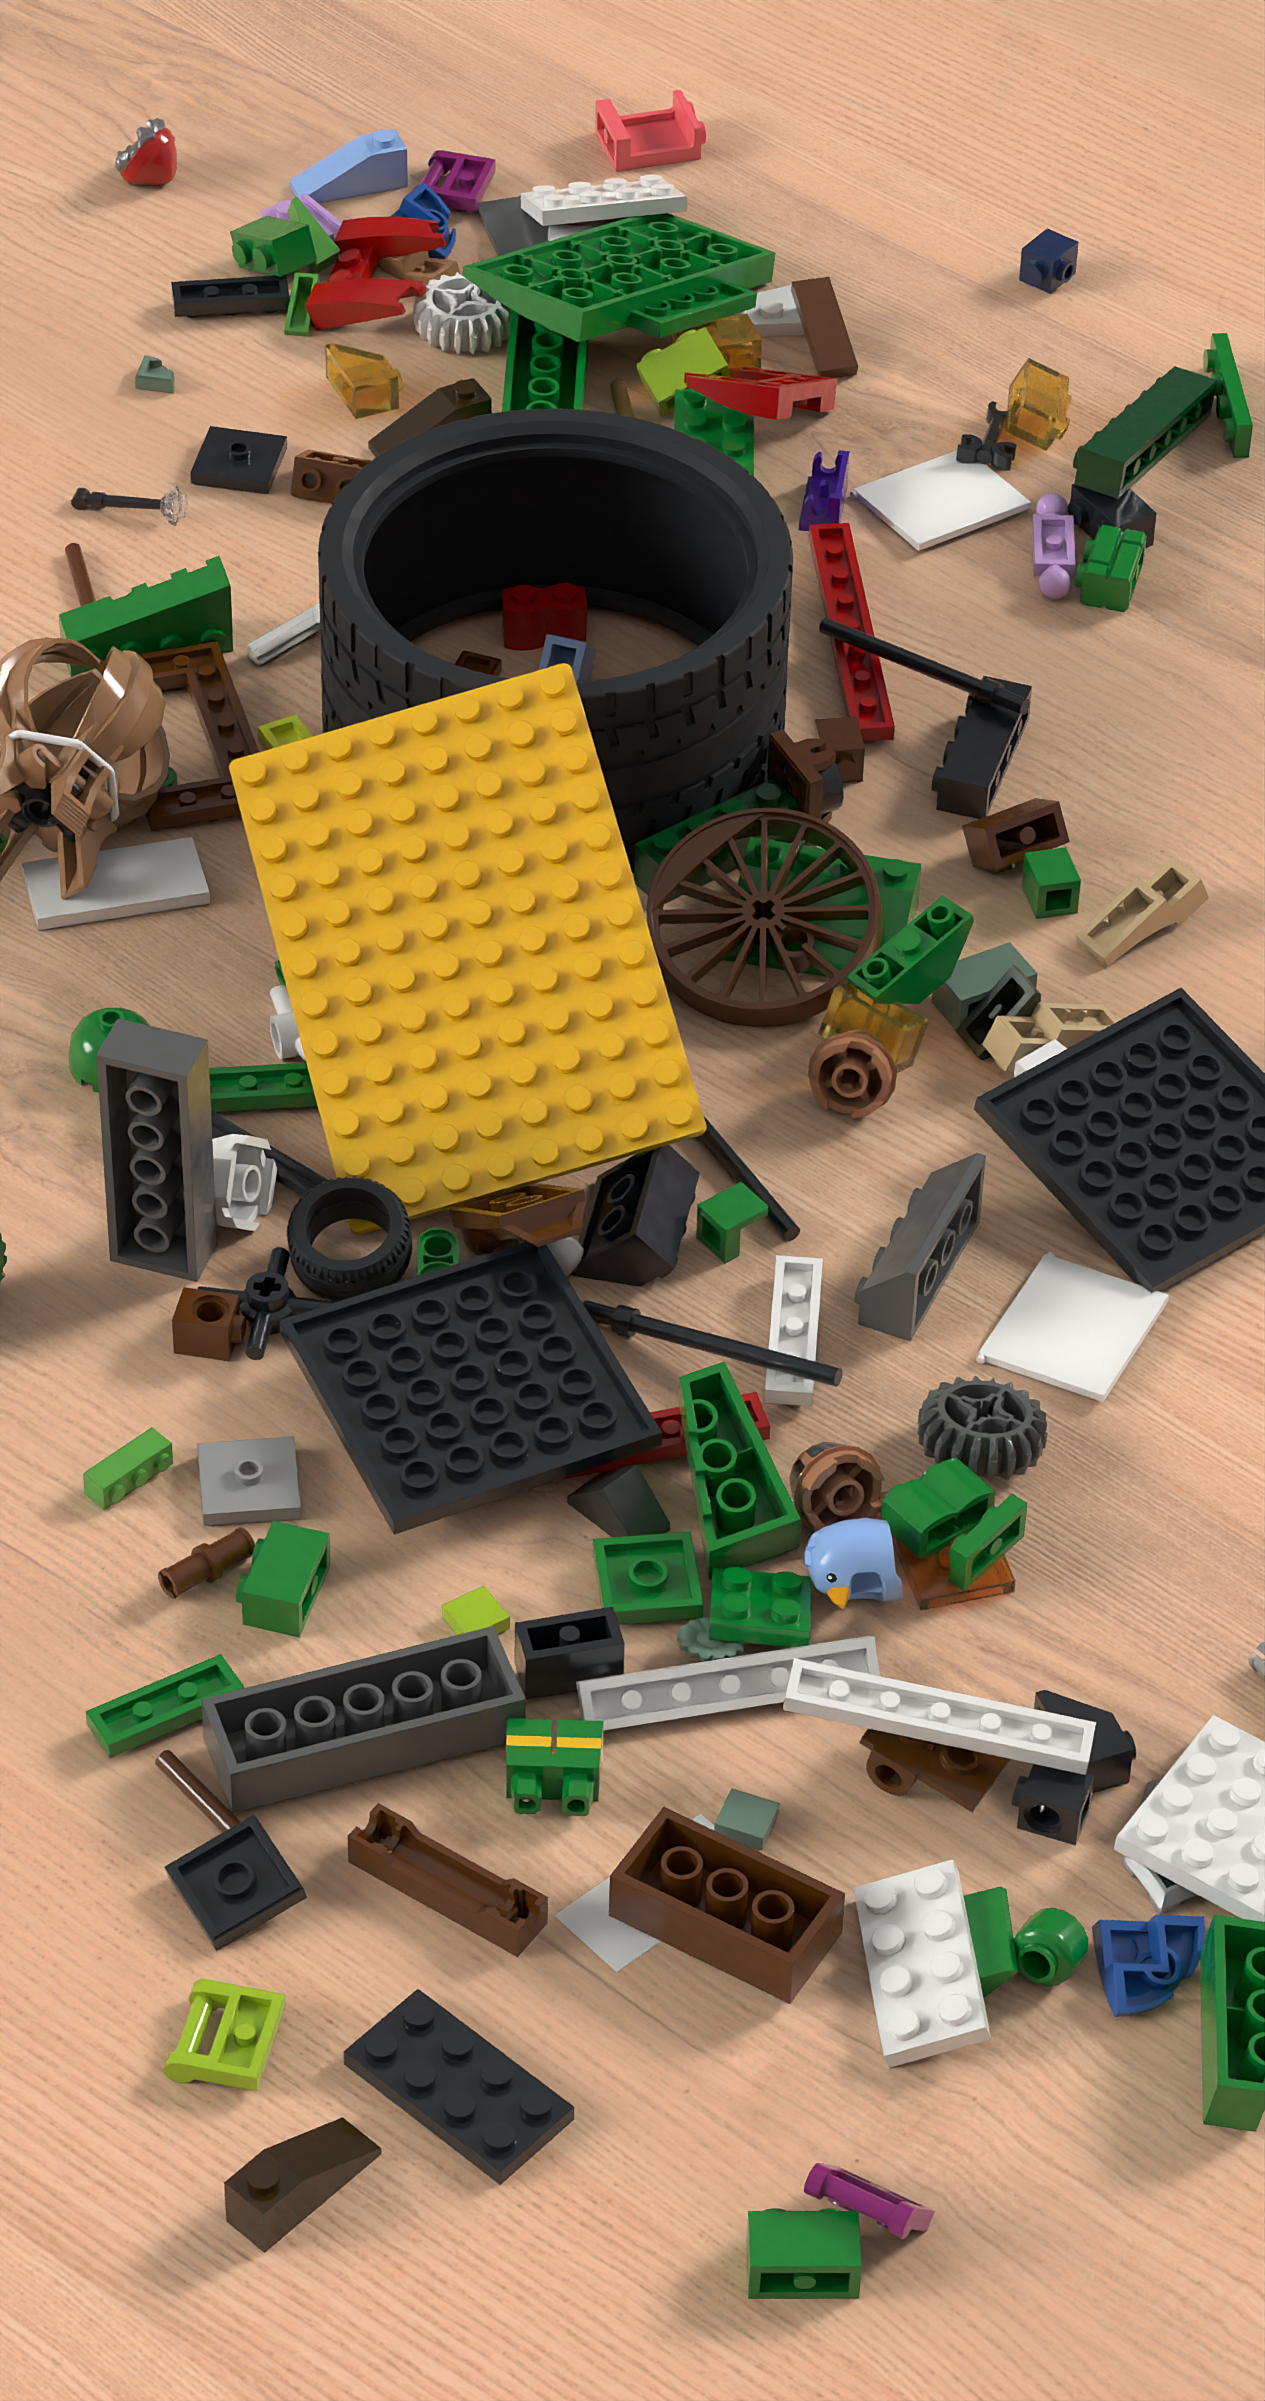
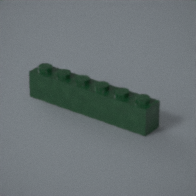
M1176 366L1163 377H1158L1155 384L1147 391H1142L1139 398L1132 404H1128L1123 412L1116 418L1113 417L1108 425L1100 432L1097 431L1084 446H1079L1073 460V468L1077 469L1074 484L1117 499L1120 498L1211 415L1217 380Z

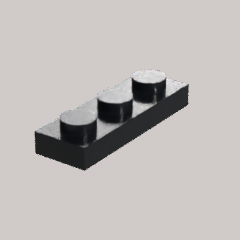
M272 275L171 282L175 317L186 316L194 318L211 314L236 315L242 312L258 311L271 313L278 310H288L290 302L286 275L282 277Z

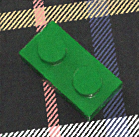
M1011 1494L998 1507H990L984 1513L980 1523L967 1535L963 1533L955 1539L948 1553L950 1559L949 1582L965 1591L1024 1537L1027 1502Z

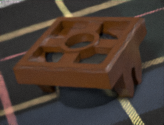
M783 729L770 733L767 781L773 779L799 801V812L815 816L828 823L832 819V811L838 810L842 806L844 798L841 776L835 763V751L826 750L827 742L825 739L808 738L794 743ZM807 841L804 843L805 846H817Z

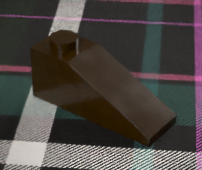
M475 378L460 380L454 384L440 387L369 440L368 448L377 457L393 446H398L401 442L422 432L458 420L491 414L492 398Z
M343 2117L268 2147L224 2182L226 2222L265 2253L381 2155V2147Z

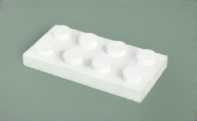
M643 175L640 177V181L627 182V180L622 178H611L605 180L604 185L591 186L588 182H573L566 189L556 190L553 186L543 185L533 187V192L521 193V208L542 226L687 211L686 195L676 189L674 185L662 179L660 175Z
M954 1860L855 1887L854 1894L882 2051L889 2068L990 2040L991 2034L960 1876Z

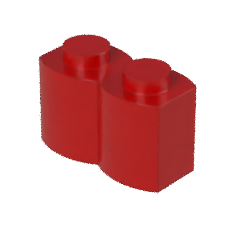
M560 583L544 589L530 585H518L502 591L504 648L519 651L539 649L544 647L547 634L586 642L587 602L585 587L570 583Z

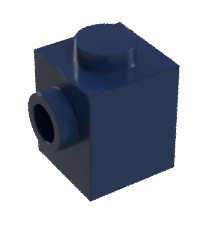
M1047 228L1022 248L1019 280L1051 294L1076 274L1079 242Z

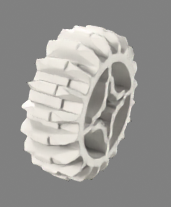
M456 272L455 276L449 277L443 274L440 280H429L428 286H426V293L422 297H415V302L413 303L415 331L419 332L421 340L429 342L430 347L441 346L442 352L454 350L457 352V355L462 351H469L474 355L476 350L488 352L490 346L500 347L502 341L509 339L511 308L488 295L458 272Z

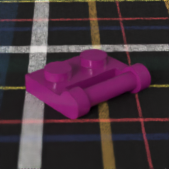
M437 150L429 159V169L422 182L430 187L448 208L460 212H475L495 174L496 159ZM450 171L443 186L437 187L442 175Z
M816 2163L812 2167L804 2185L805 2194L818 2200L825 2196L829 2202L839 2207L862 2213L877 2220V2224L887 2228L889 2233L902 2239L908 2236L911 2229L927 2231L935 2213L932 2209L835 2165Z

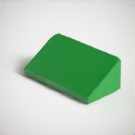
M1001 1886L963 1896L983 1998L1018 1973L1007 1889Z

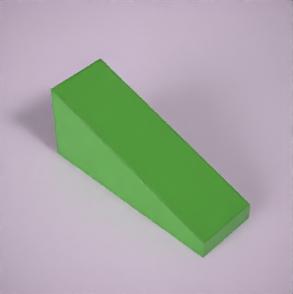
M298 197L292 199L287 213L291 221L309 225L317 261L309 264L308 267L311 274H317L336 263L341 250Z
M295 272L284 329L285 335L309 337L312 320L305 304L314 284L320 283L319 274Z

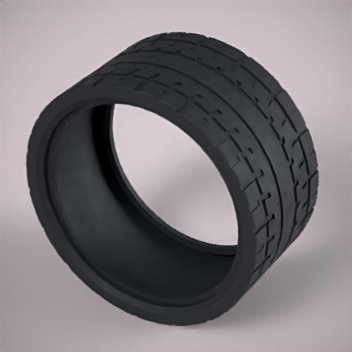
M579 409L505 411L475 416L470 419L441 425L401 442L398 446H393L356 473L350 479V483L343 487L333 501L332 507L329 508L324 519L318 545L323 733L510 679L473 671L449 663L425 652L411 642L422 634L455 619L482 611L502 608V591L518 585H530L544 589L560 583H570L585 587L587 606L619 611L653 621L681 634L698 646L693 651L675 660L644 671L608 679L576 682L632 873H634L635 843L767 781L770 733L782 729L785 731L793 548L787 523L784 521V516L775 500L771 498L769 492L754 476H751L743 466L729 456L699 439L692 438L688 434L634 417Z

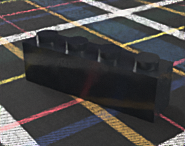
M983 676L982 680L989 678L1005 686V690L1029 699L1031 704L1032 686ZM969 693L965 709L966 716L960 715L957 720L954 733L955 741L947 742L943 756L944 766L936 767L931 789L934 792H938L936 810L981 819L988 816L1028 723L1030 707L1027 713L1022 715L1002 706L993 708L977 700V696Z

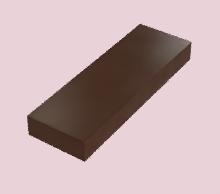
M830 277L792 281L791 293L818 376L836 378L857 375L858 363Z

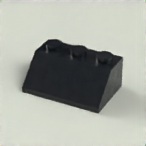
M670 1145L635 1154L598 1175L583 1223V1229L578 1240L584 1252L580 1263L572 1274L576 1277L639 1287L657 1277L664 1278L670 1274L678 1262L677 1254L682 1237L687 1230L686 1222L691 1205L696 1198L695 1190L700 1172Z

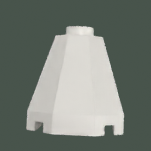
M230 1134L212 1139L216 1224L228 1228L256 1231L261 1223L253 1221L258 1214L267 1215L273 1204L277 1167L274 1159L265 1157L263 1150H271L267 1139L239 1134Z

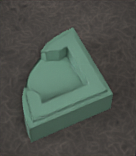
M144 355L135 376V387L141 390L174 394V373L164 367L160 359Z

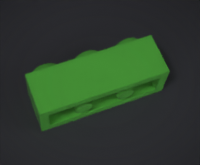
M151 1427L83 1473L84 1494L104 1510L114 1503L120 1502L127 1494L138 1487H142L148 1480L167 1470L173 1464L172 1442Z

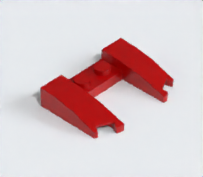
M399 216L343 220L334 240V243L341 251L327 282L314 284L305 304L316 331L403 315L406 310L403 304L398 301L402 298L413 296L422 297L427 291L424 282L371 277L378 261L383 258L446 247L447 243L443 234L437 233L441 231L437 221Z
M743 367V370L728 368L730 377L685 372L684 374L686 386L723 406L749 415L780 420L791 418L792 407L816 412L834 410L837 378L753 367Z

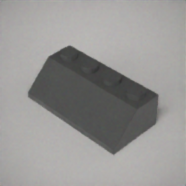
M976 1153L931 1172L922 1189H914L909 1200L906 1216L896 1219L891 1231L890 1243L887 1248L882 1246L879 1248L873 1262L871 1275L869 1278L863 1276L857 1286L854 1302L860 1305L859 1325L911 1342L980 1223L985 1155Z

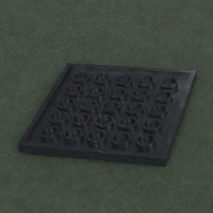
M1182 987L976 1099L974 1110L1123 1271L1136 1284L1143 1286L1150 1293L1154 1291L1162 1292L1265 1233V1073Z
M523 1242L280 1320L281 1336L394 1535L662 1445L661 1429L547 1245L536 1247Z

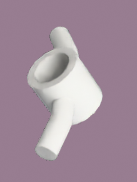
M283 985L275 986L270 990V996L278 1014L270 1016V1032L275 1052L279 1059L300 1055L306 1061L287 988Z

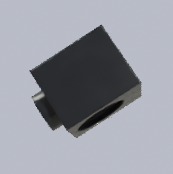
M1033 1764L1028 1778L1020 1776L1014 1789L1012 1805L1019 1807L1017 1828L1076 1846L1091 1809L1095 1775L1088 1773L1084 1775Z

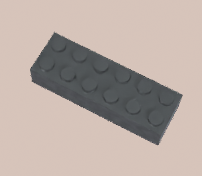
M118 1018L96 1055L110 1261L198 1282L217 1246L208 1039Z
M494 1626L201 1699L203 1739L233 1814L506 1744L507 1718H526V1698Z

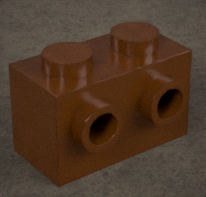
M1034 798L962 826L973 867L990 869L991 873H1001L1013 869L1016 866L1015 863L1024 860V854L1027 852L1053 849L1070 842L1060 803L1053 800Z

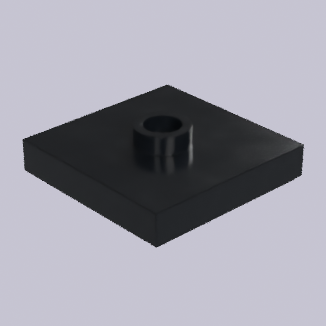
M210 426L190 472L191 484L269 494L287 450V436Z
M255 1815L164 1866L167 1876L216 1951L307 1898L304 1888Z

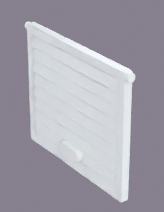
M957 450L859 486L850 492L852 499L857 498L918 551L1031 509V502L987 465L979 461L974 463L957 461Z
M1052 1252L1044 1254L978 1352L976 1361L979 1364L986 1362L1104 1402L1167 1305L1169 1295L1159 1291L1150 1293L1141 1285L1057 1258Z

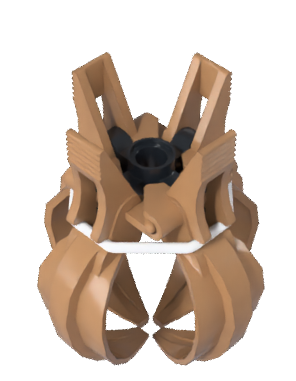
M45 637L29 640L7 653L0 660V835L7 825L11 828L7 845L0 855V882L29 839L36 834L42 839L43 846L52 852H58L61 898L63 900L70 898L89 886L96 869L100 846L106 837L116 832L117 828L132 823L145 815L157 799L159 789L167 778L170 759L166 733L161 725L165 701L161 688L153 680L151 667L136 652L129 650L120 651L112 646L103 663L105 667L103 675L95 669L100 664V659L83 644L73 639ZM39 663H66L91 669L88 672L56 683L28 701V680L33 665ZM87 708H88V711H87V713H86V715H85V717H84V719H83V722H82V724H81V726H80V728H79V730H78V732H77V734H76V737L73 738L74 735H75V733H76V731H77V728H78V726H79V724H80V722H81V720H82V718H83V716H84V714H85V712H86V710H87ZM121 760L120 785L117 792L115 771L111 766ZM106 779L108 791L102 787Z

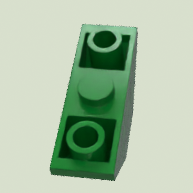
M942 895L846 976L848 983L877 1004H920L951 978L974 923L973 915Z

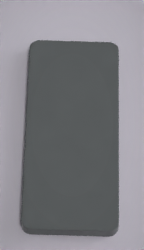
M521 196L479 203L477 214L498 256L548 241L549 225L542 226L521 208Z

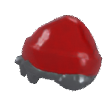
M156 118L146 122L147 128L139 127L136 130L138 140L133 145H128L126 150L117 152L115 167L128 184L162 186L172 181L177 169L175 137L166 128L164 120Z

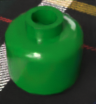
M1053 1907L1040 1909L1031 1915L1014 1938L1018 1970L1033 1983L1046 1987L1058 1986L1068 1980L1083 1962L1088 1952V1936L1082 1924L1076 1917L1065 1910Z

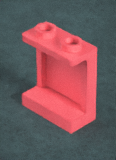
M681 90L673 91V106L670 109L623 116L618 115L610 99L596 101L595 133L616 172L701 159V144L706 142L705 126L702 121L698 122L693 103L687 102Z

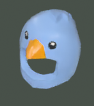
M870 1518L844 1520L823 1527L810 1537L805 1549L804 1565L808 1568L815 1588L821 1593L828 1595L835 1605L845 1609L847 1601L853 1599H875L881 1602H892L903 1598L901 1579L895 1571L892 1536L887 1521Z

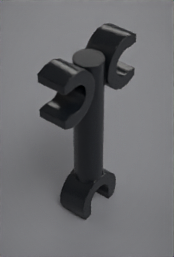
M990 402L986 417L989 427L983 441L977 436L963 434L961 444H958L956 460L962 463H974L977 461L982 464L991 463L996 469L1010 471L1012 460L1014 461L1017 445L1011 442L999 441L1004 428H1010L1015 425L1017 406L1012 405L1008 411H999L996 409L997 402Z

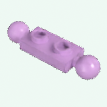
M1048 493L1039 499L1036 506L1037 514H1033L1034 576H1040L1039 588L1042 594L1050 599H1060L1069 592L1071 578H1074L1075 575L1073 515H1067L1068 504L1061 495Z

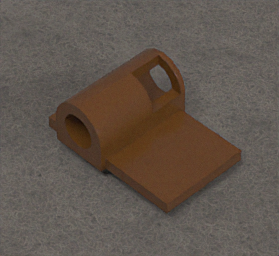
M869 1728L859 1742L871 1750L866 1763V1771L869 1778L881 1790L892 1795H905L918 1779L972 1813L1011 1760L1005 1757ZM896 1772L902 1780L901 1784L898 1785L889 1782Z

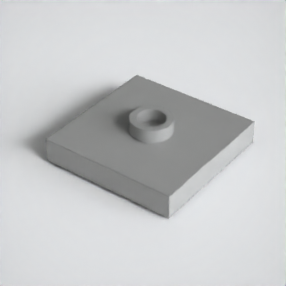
M294 1436L197 1443L204 1526L301 1519Z

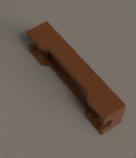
M380 1803L369 1812L370 1817L366 1828L362 1830L356 1826L347 1836L349 1863L516 1957L525 1950L548 1924L547 1896L515 1878L505 1880L419 1832L412 1821ZM381 1839H384L382 1843L378 1844ZM518 1916L520 1919L514 1924L512 1921Z

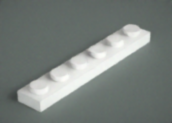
M865 1636L577 1681L581 1719L604 1721L603 1730L784 1702L794 1658L880 1676L875 1637Z
M794 1658L783 1706L785 1711L1086 1775L1096 1725V1722L797 1658Z

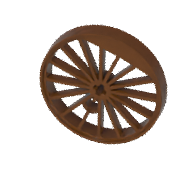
M754 808L732 812L710 820L687 834L671 849L653 878L647 901L646 922L663 980L681 1000L697 1011L720 1021L743 1026L768 1027L790 1024L810 1018L829 1009L845 998L855 988L848 983L846 976L880 947L884 915L882 900L873 870L862 851L848 836L826 821L803 812L781 808ZM761 836L760 892L757 891L734 842L735 840ZM768 836L795 838L768 892ZM805 841L826 850L824 854L783 889ZM726 846L749 894L710 861ZM837 859L841 860L852 872L850 875L799 893ZM701 868L732 896L687 882V880ZM858 886L863 888L868 901V905L808 906ZM675 892L721 907L715 909L663 910L665 902ZM868 920L863 939L859 940L805 921ZM720 923L668 944H664L660 936L661 924ZM729 936L687 974L682 973L671 959V957ZM815 939L854 952L855 955L842 970H837L816 952ZM745 940L719 994L709 992L696 984ZM793 942L803 943L801 950L797 952L788 951L785 947ZM755 944L760 946L759 1001L743 1002L729 999ZM767 946L771 947L778 964L786 971L797 997L776 1002H766ZM814 965L830 980L810 992H805L796 973L804 972Z

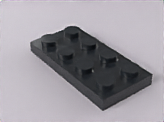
M419 1989L415 1990L344 2051L345 2066L499 2185L506 2181L574 2120L573 2105Z

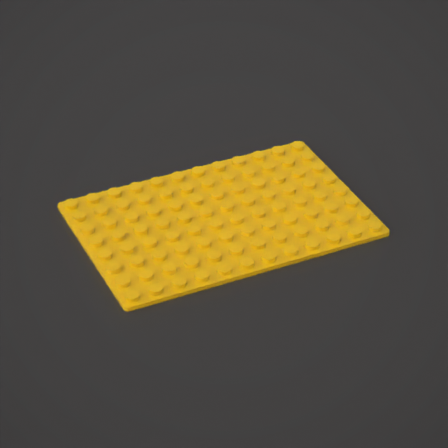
M561 663L241 757L230 763V774L336 1178H345V1176L352 1178V1176H356V1178L364 1177V1179H371L372 1182L377 1181L379 1184L385 1185L386 1188H389L401 1200L409 1220H413L482 1198L700 1136L706 1131L707 1126L570 665ZM348 1219L349 1227L356 1235L382 1229L377 1224L367 1220Z

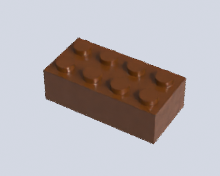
M666 1807L660 1810L610 1875L609 1916L788 2004H791L840 1937L843 1930L844 1892Z

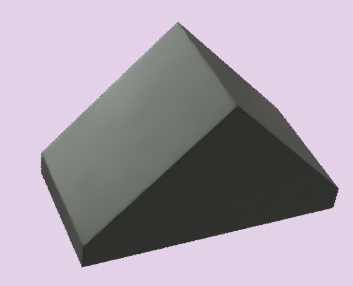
M1012 965L955 1031L979 1059L991 1058L993 1056L982 1044L996 1017H1031L1038 1002H1041V993L1018 967Z
M637 1464L603 1471L567 1496V1503L611 1537L662 1534L670 1531V1522Z

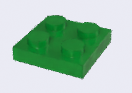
M691 1531L593 1539V1557L601 1608L613 1607L619 1625L703 1618V1599Z
M741 1567L713 1568L709 1640L786 1647L809 1645L811 1626L810 1576H801L788 1571L778 1573L749 1571Z

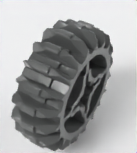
M974 1376L972 1381H965L960 1377H956L953 1384L941 1382L938 1389L930 1390L927 1399L923 1401L922 1408L919 1409L917 1434L919 1436V1444L924 1447V1455L935 1458L936 1463L957 1458L977 1476L985 1477L989 1482H991L994 1476H1000L1005 1480H1009L1012 1473L1025 1475L1028 1467L1037 1465L1038 1459L1042 1456L1043 1448L1046 1447L1048 1436L1046 1432V1413L1040 1409V1401L1029 1399V1392L1027 1390H1014L1013 1383L1011 1382L1003 1385L996 1383L994 1378L990 1381H982L977 1376Z

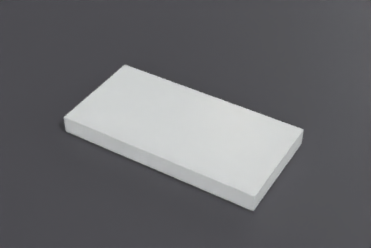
M193 837L99 851L96 869L89 886L66 900L61 898L59 857L22 863L23 878L38 930L210 904V892Z

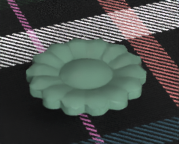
M707 1617L690 1620L688 1624L680 1627V1633L677 1635L680 1649L687 1651L688 1656L699 1658L704 1662L736 1657V1655L744 1652V1647L747 1644L709 1640V1618Z

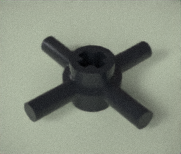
M282 1247L272 1250L267 1271L253 1275L247 1281L244 1291L198 1287L200 1290L239 1295V1309L241 1314L246 1316L248 1325L251 1328L245 1354L252 1360H260L264 1357L269 1335L280 1333V1320L337 1302L296 1297L285 1279L290 1253Z

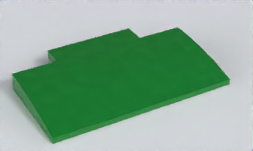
M663 213L629 217L463 266L462 276L520 315L578 342L627 327L662 338L755 308L757 293L748 289L772 282L776 253L675 215Z

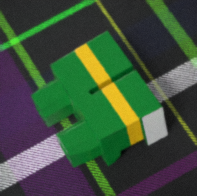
M507 1718L506 1798H512L514 1812L516 1814H536L541 1811L542 1799L562 1800V1812H565L568 1816H587L592 1801L599 1800L604 1721L558 1719L556 1754L552 1755L553 1719Z

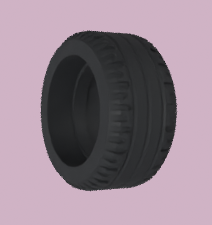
M345 1176V1178L338 1177L335 1180L330 1179L329 1182L324 1181L321 1185H316L314 1189L311 1188L308 1193L303 1195V1198L298 1200L289 1217L287 1241L294 1271L300 1281L310 1291L320 1295L322 1298L338 1302L395 1284L401 1279L408 1268L412 1254V1237L407 1211L396 1194L377 1181L372 1182L371 1179H364V1177L356 1178V1176H352V1178ZM346 1219H362L373 1222L388 1234L381 1246L374 1252L355 1260L331 1259L320 1254L312 1247L314 1240L321 1231L333 1223Z

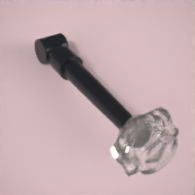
M176 485L171 486L161 500L106 495L105 492L90 493L86 488H78L71 500V505L77 510H83L87 505L92 508L102 509L105 507L161 510V513L167 518L168 522L176 526L179 518L184 519L187 515L188 498L186 494H182Z

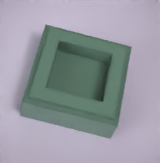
M731 1788L715 1822L714 1831L745 1846L762 1851L779 1815L780 1803Z

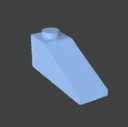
M396 129L378 130L371 134L360 135L290 179V188L295 197H298L300 200L301 195L306 193L317 203L408 187L407 148Z

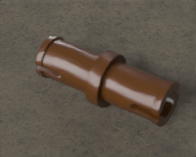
M239 1527L229 1535L210 1545L202 1543L194 1547L190 1556L168 1568L160 1570L158 1572L159 1583L166 1595L175 1599L181 1593L204 1581L209 1583L216 1581L222 1577L225 1569L245 1558H250L253 1555L255 1543L248 1531Z

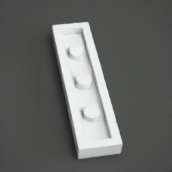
M776 1255L769 1337L770 1350L816 1361L823 1258ZM767 1368L764 1403L812 1406L814 1381Z

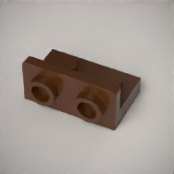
M308 449L294 458L291 495L333 503L343 487L350 483V479L364 466L369 464L371 460Z

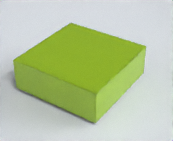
M484 1585L442 1605V1618L457 1635L494 1626L497 1634L510 1629V1616Z

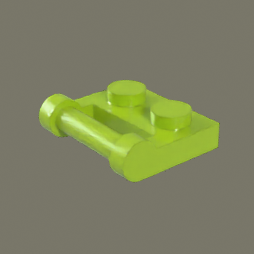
M209 1979L195 1981L189 1995V2001L192 2005L176 2051H172L168 2055L164 2066L165 2075L178 2083H189L195 2079L257 2092L285 2010V1994ZM218 2008L225 2009L209 2056L198 2054L197 2052L211 2012Z

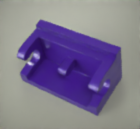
M839 450L835 459L836 466L831 469L825 468L821 464L823 460L822 452H818L814 456L812 476H808L799 521L800 531H809V525L841 523L848 487L850 451Z

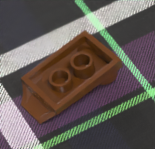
M536 1183L450 1208L449 1212L453 1227L460 1229L462 1232L464 1244L466 1246L475 1245L476 1252H484L501 1247L503 1245L502 1240L510 1238L540 1247L581 1234L583 1214L587 1200L584 1189Z

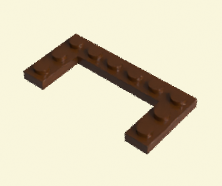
M218 642L138 654L151 667L153 680L162 691L187 686L221 777L160 788L157 799L146 813L151 831L241 816L229 765L235 759L258 753L259 749ZM101 660L100 664L96 666V669L102 675L105 670L103 666L105 660Z

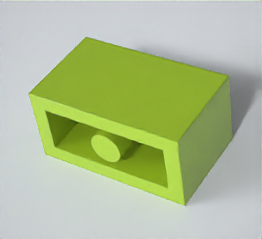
M706 327L698 331L689 330L676 339L674 344L663 350L654 349L643 356L641 362L636 364L640 380L661 416L675 409V389H691L684 383L685 372L730 377L728 365Z

